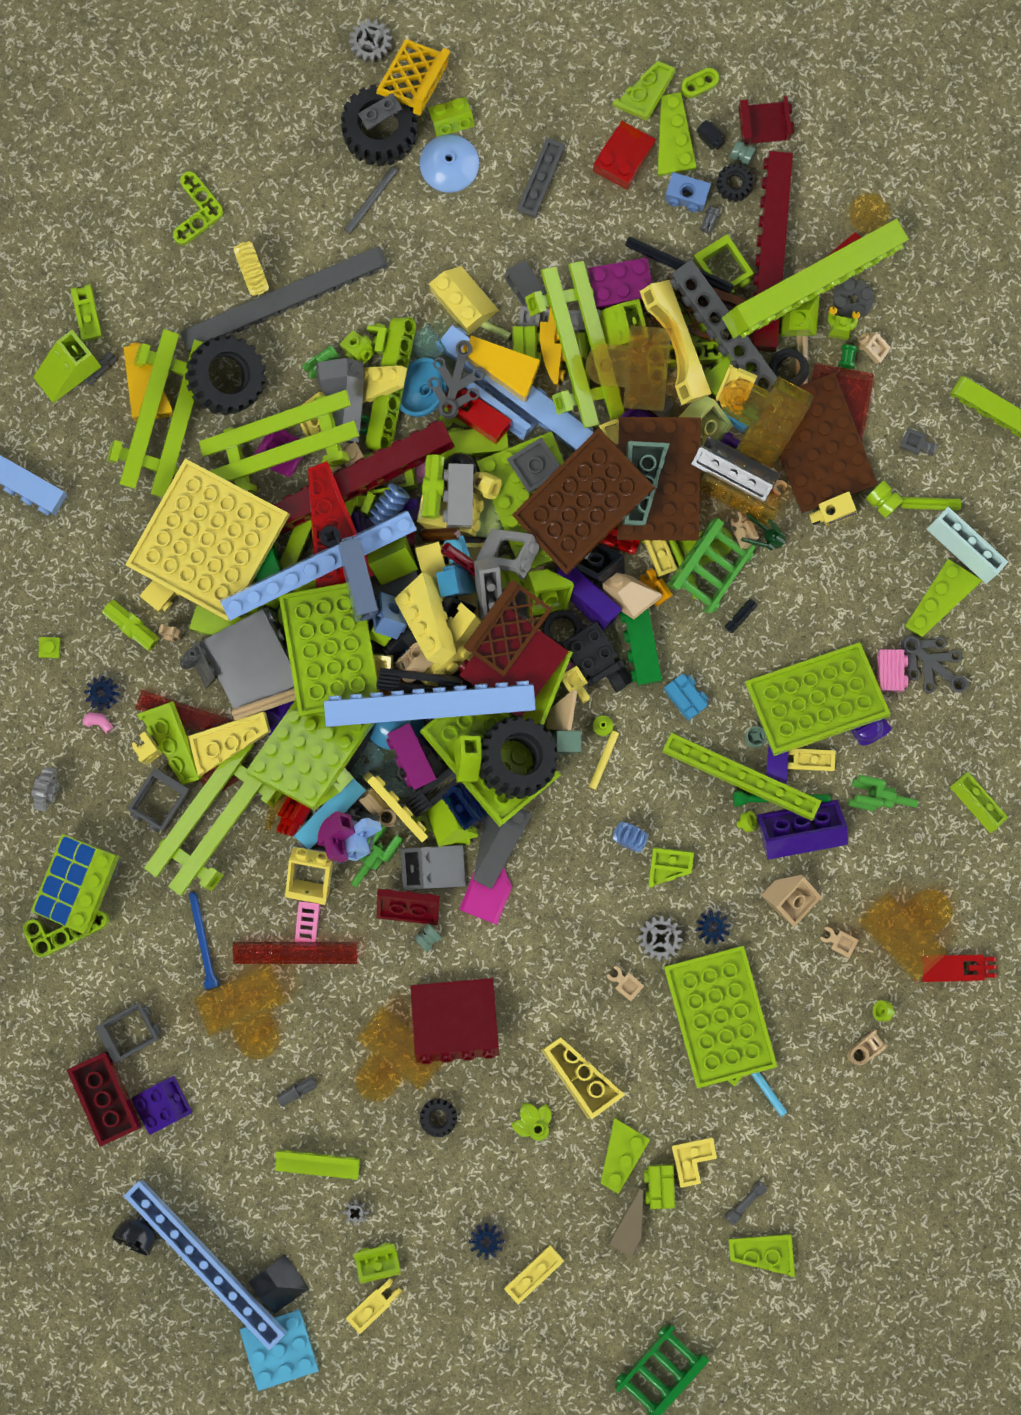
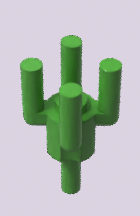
M861 774L858 775L857 779H852V787L866 789L869 792L868 796L856 794L855 799L850 798L848 802L850 807L875 811L877 807L892 809L894 803L915 808L918 805V800L898 796L896 789L885 787L886 781L883 779Z
M382 824V830L375 834L370 856L366 855L360 859L364 864L351 881V884L356 888L371 868L377 871L383 861L389 862L404 841L395 835L387 848L380 844L378 841L388 829ZM371 837L367 839L368 845L370 844Z

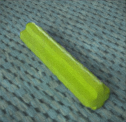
M903 497L904 501L901 503V508L945 510L949 507L951 510L959 511L962 503L960 499Z

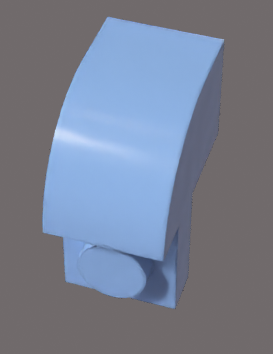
M363 818L359 822L352 820L355 834L344 841L349 860L358 861L370 853L367 839L382 830L381 822L371 820L370 818Z

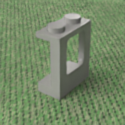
M491 529L476 560L494 557L500 570L516 572L520 579H525L535 556L539 552L540 545L536 542L533 534ZM505 540L525 542L517 559L498 558L506 542Z

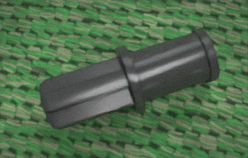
M309 1077L297 1085L292 1084L290 1089L276 1095L279 1104L284 1107V1105L297 1098L301 1099L302 1095L315 1089L317 1083L313 1077Z

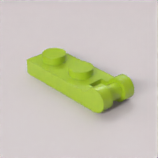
M91 284L84 285L83 288H71L82 341L86 342L103 338ZM80 296H87V299L80 300Z

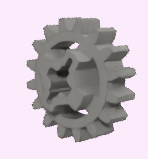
M367 19V24H363L360 21L359 28L353 27L355 33L349 34L350 39H352L349 40V45L352 47V54L357 53L356 58L358 60L363 57L364 63L371 59L372 64H374L376 58L382 61V55L388 56L387 50L392 48L390 44L392 36H389L390 30L385 29L384 23L378 25L376 19L373 23H370V20ZM367 36L371 41H374V46L370 41H367ZM384 40L382 47L379 49V44Z
M45 767L42 770V775L36 777L31 796H34L35 802L33 806L35 810L46 812V809L49 808V803H54L59 789V782L56 778L58 774L56 772L57 769Z
M660 916L659 921H657L655 917H652L651 924L645 921L647 927H640L643 935H639L638 938L642 939L643 942L639 944V947H645L643 954L649 952L650 959L656 955L657 961L661 960V956L669 960L668 954L675 956L674 949H681L677 943L683 941L682 938H678V934L682 933V931H676L677 923L670 924L671 918L664 921L663 916ZM662 924L667 926V928L658 930L655 925ZM648 931L652 935L651 942L649 944H647L646 940ZM668 932L663 938L664 943L659 942L653 945L656 942L657 933L661 935ZM672 933L674 935L673 945L669 943V936ZM663 947L666 951L659 953L653 951V949Z

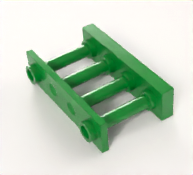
M672 1323L668 1326L664 1324L657 1332L658 1338L626 1374L622 1372L615 1380V1383H617L615 1390L619 1393L624 1387L647 1408L646 1411L648 1413L646 1415H662L710 1361L703 1352L699 1355L697 1353L694 1354L672 1334L675 1329ZM665 1339L689 1360L690 1366L685 1371L683 1369L680 1370L658 1350V1347ZM651 1355L675 1376L676 1382L671 1387L662 1383L643 1365ZM637 1371L661 1392L660 1395L662 1397L657 1403L649 1400L629 1381Z

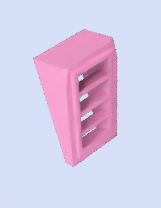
M299 902L295 943L316 944L320 904ZM303 908L314 910V914L303 913ZM302 917L314 918L313 922L302 921ZM301 925L313 926V929H301ZM300 933L311 934L312 939L302 938Z

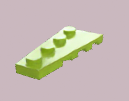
M681 92L661 97L657 177L670 175L672 172L681 173L696 170L697 168Z
M947 559L904 627L922 638L983 580Z
M173 701L136 714L148 727L146 730L149 735H153L159 744L157 747L167 756L168 764L182 785L203 778V776H199L197 773L191 746Z

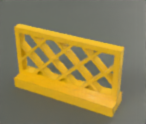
M405 39L378 86L376 94L386 97L393 93L398 102L413 107V113L420 116L447 68L451 50L443 48L439 52ZM406 48H411L416 52L408 54ZM429 55L435 59L427 61L424 56ZM419 57L422 61L419 63H413L412 59ZM407 60L409 65L401 66L399 62ZM418 68H426L427 72L419 73L417 70ZM413 70L414 75L407 76L405 71ZM400 73L402 77L394 79L392 74ZM418 80L420 85L412 86L410 81ZM406 83L407 87L400 89L397 84ZM392 85L395 90L389 91L384 89V87ZM411 92L413 95V99L404 97L403 94Z

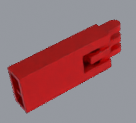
M464 388L457 391L455 400L467 394L468 391ZM470 393V397H471V398H475V397H476L475 395H473L472 393ZM479 398L477 400H470L462 405L464 409L468 406L471 407L468 412L459 407L458 413L455 416L495 444L500 441L511 427V420ZM446 405L448 412H451L452 406Z
M287 796L278 813V816L282 819L277 826V832L293 837L299 827L303 825L311 809Z
M984 955L920 956L922 964L921 982L985 981V978H997V973L989 974V969H997V965L988 964V961H997L996 957H984ZM963 961H976L977 965H968V971L977 970V975H964Z

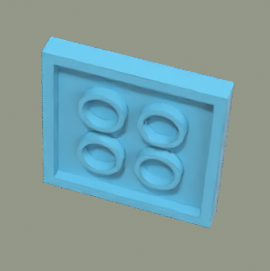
M300 1309L274 1317L288 1333L271 1350H268L247 1326L239 1329L258 1391L319 1371Z

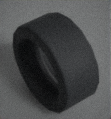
M785 348L776 352L769 363V367L786 389L802 385L809 374L807 359L798 350L792 348ZM788 357L796 358L800 363L798 374L790 380L782 379L778 374L780 363Z
M560 610L553 612L547 617L544 622L543 633L564 647L562 642L552 637L550 632L552 623L557 619H567L574 626V634L582 630L576 615L570 611Z

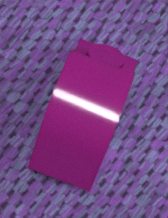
M335 811L320 826L318 845L325 847L327 857L330 860L342 863L348 860L344 841L355 834L351 815Z

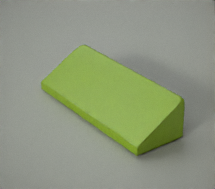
M968 771L950 786L952 791L989 833L998 829L1009 818Z

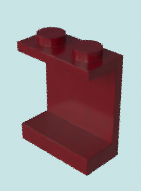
M783 96L782 102L748 105V99L739 101L738 111L741 137L745 145L790 140L791 135L794 134V122H790L792 103L788 102L787 96Z

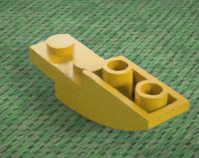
M550 307L548 322H540V345L548 374L556 386H560L561 382H564L565 370L562 369L563 361H566L561 344L557 343L560 339Z

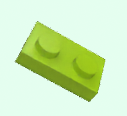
M466 97L457 98L453 101L428 108L437 137L475 126L472 111Z
M383 1243L373 1249L362 1248L353 1254L360 1284L401 1274L398 1253L394 1244Z

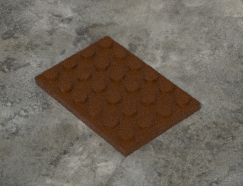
M835 373L790 389L765 408L762 405L760 406L801 514L819 508L818 504L846 492H850L852 496L878 486Z
M619 417L618 448L624 454L628 441L670 444L646 524L644 526L622 525L621 521L617 525V540L699 541L700 469L691 464L700 448L701 417Z
M598 428L512 516L529 534H533L536 542L565 574H569L656 487L602 429Z

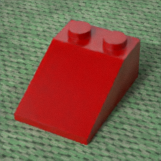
M621 121L594 162L593 172L628 190L657 139Z

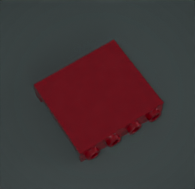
M511 609L504 611V623L516 621L515 612ZM518 615V620H524L521 616ZM501 617L496 624L502 623ZM529 622L519 623L521 635L530 634L532 624ZM517 623L504 625L506 637L518 635ZM496 626L491 629L492 640L504 638L502 626ZM538 629L505 676L475 655L469 661L467 659L464 660L459 667V670L462 671L460 676L474 686L476 684H487V687H496L495 683L508 682V686L516 685L517 681H529V684L534 685V698H536L569 651ZM489 634L486 636L484 641L489 640ZM521 637L522 643L527 637ZM519 638L507 640L509 652L519 649ZM504 640L492 642L494 654L506 652ZM490 643L481 644L476 650L482 656L492 655ZM509 654L510 660L514 654ZM507 655L495 657L496 666L502 670L508 664ZM492 657L487 658L489 661L493 663ZM525 711L511 713L515 716H523Z
M493 978L410 985L416 1063L427 1065L434 1061L449 1063L456 1059L470 1061L479 1057L492 1059L495 1056H500Z

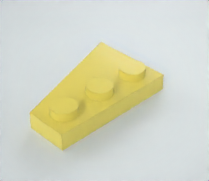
M403 366L364 367L365 382L362 404L373 402L378 396H386L402 389L407 368Z

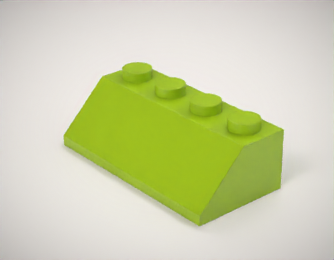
M569 651L536 696L535 710L525 711L523 720L531 718L534 719V724L537 725L540 722L544 725L573 652ZM509 712L513 718L516 717L514 714Z

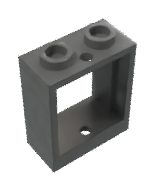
M154 767L128 807V810L132 812L130 816L140 822L144 819L149 823L147 827L157 833L159 830L165 832L191 790ZM157 779L181 794L162 824L138 809Z
M139 1002L95 1027L114 1064L161 1039L159 1034L162 1031L156 1022H152L150 1018L152 1013L147 1004L143 1005L142 1002ZM138 1010L152 1037L122 1054L108 1027Z

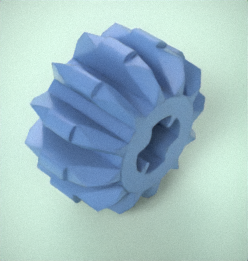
M619 822L614 830L612 839L628 850L641 852L647 843L648 834L627 822Z

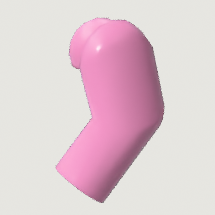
M90 712L83 718L85 726L99 725L106 734L114 728L101 713Z

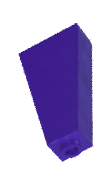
M558 566L553 571L573 582L574 587L570 601L591 623L597 621L604 631L617 619L622 609L577 569L574 568L569 574H565Z

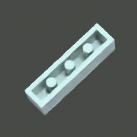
M949 507L927 528L936 539L986 584L1008 563L1001 554Z

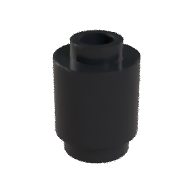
M705 120L696 130L698 137L711 150H718L725 143L726 135L713 122Z

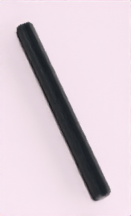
M628 237L625 243L626 247L675 270L686 263L632 237ZM699 269L712 287L729 294L734 287L732 283Z

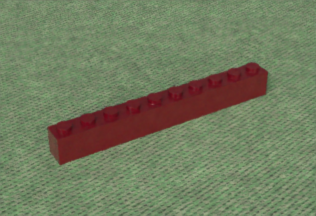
M769 151L767 158L764 157L763 170H766V177H762L761 189H765L764 196L760 197L759 208H763V215H759L758 227L761 228V235H757L756 247H760V253L756 254L755 266H758V274L754 273L753 285L757 286L756 293L752 294V297L783 281L793 153ZM780 318L769 322L768 325L753 331L749 335L750 341L758 351L776 352Z
M434 421L427 428L421 431L416 430L409 437L403 440H396L385 449L376 450L368 458H360L355 461L354 465L348 468H340L333 476L345 503L425 463L427 455H441L455 448V445L443 421ZM309 485L301 488L300 492L294 495H287L282 501L272 504L290 514L278 536L311 520Z

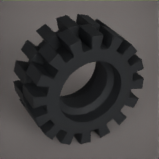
M732 163L728 167L724 166L717 178L716 188H718V193L722 194L721 197L723 199L727 198L729 202L731 200H734V202L744 200L751 192L753 175H750L749 168L746 170L743 164L742 167L739 166V163H735V166ZM732 176L739 177L742 181V186L737 190H733L728 186L727 180Z
M445 1099L429 1101L420 1112L422 1129L432 1137H443L450 1134L457 1123L456 1109ZM442 1110L447 1116L445 1124L435 1126L431 1122L430 1116L433 1111Z

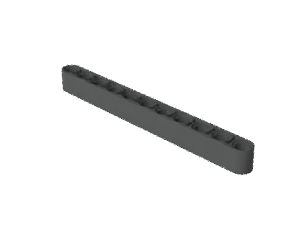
M381 247L372 248L191 326L181 332L182 339L190 353L194 340L205 342L218 335L228 337L234 332H242L249 329V326L253 324L258 325L267 321L271 316L276 317L285 313L287 309H295L302 306L308 300L313 301L322 297L324 293H332L339 290L341 286L345 284L348 286L359 281L361 277H369L376 274L382 268L385 270L389 265Z

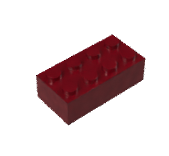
M104 1052L67 1069V1073L99 1147L142 1128L118 1070L108 1052Z

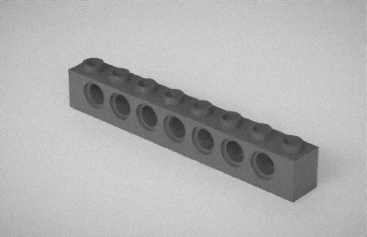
M689 260L669 276L671 279L669 282L676 291L679 290L683 295L681 298L687 307L691 306L695 313L693 315L700 324L703 323L707 328L705 331L711 340L715 339L719 346L717 348L724 357L727 356L731 361L729 365L731 364L733 367L741 368L747 371V363L754 365L755 371L752 374L757 375V378L752 387V392L755 394L753 398L756 403L765 408L785 394L787 390L748 336L742 338L740 335L733 339L731 335L730 340H725L722 337V331L728 330L722 317L729 310L693 260ZM686 281H693L695 289L688 290ZM699 297H704L707 300L706 307H701L698 304ZM710 314L718 315L719 322L717 324L710 321ZM735 346L742 348L743 355L741 357L734 354ZM759 379H763L766 382L765 390L758 387Z

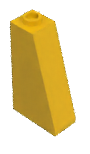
M471 336L468 342L472 345L473 350L466 357V361L476 368L483 369L485 375L521 401L526 402L540 366V360ZM463 345L462 352L466 353L468 346Z
M131 343L129 346L123 347L131 414L135 422H137L152 370V366L147 364L143 367L134 365L140 343ZM163 390L155 419L172 417L174 410L165 390Z

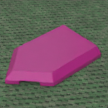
M504 867L492 889L473 880V873L459 910L497 925L512 888Z

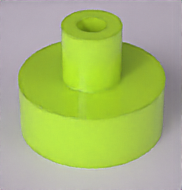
M599 716L593 722V730L599 736H607L613 730V722L607 716Z
M752 811L742 813L740 820L737 821V827L739 829L743 828L747 833L756 831L758 829V820L755 813Z
M879 1000L874 1004L873 1016L877 1021L888 1022L894 1016L895 1010L890 1002Z

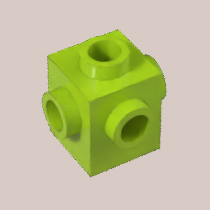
M354 330L339 344L345 351L346 358L361 361L363 365L375 353L371 346L373 342L366 335L360 336Z

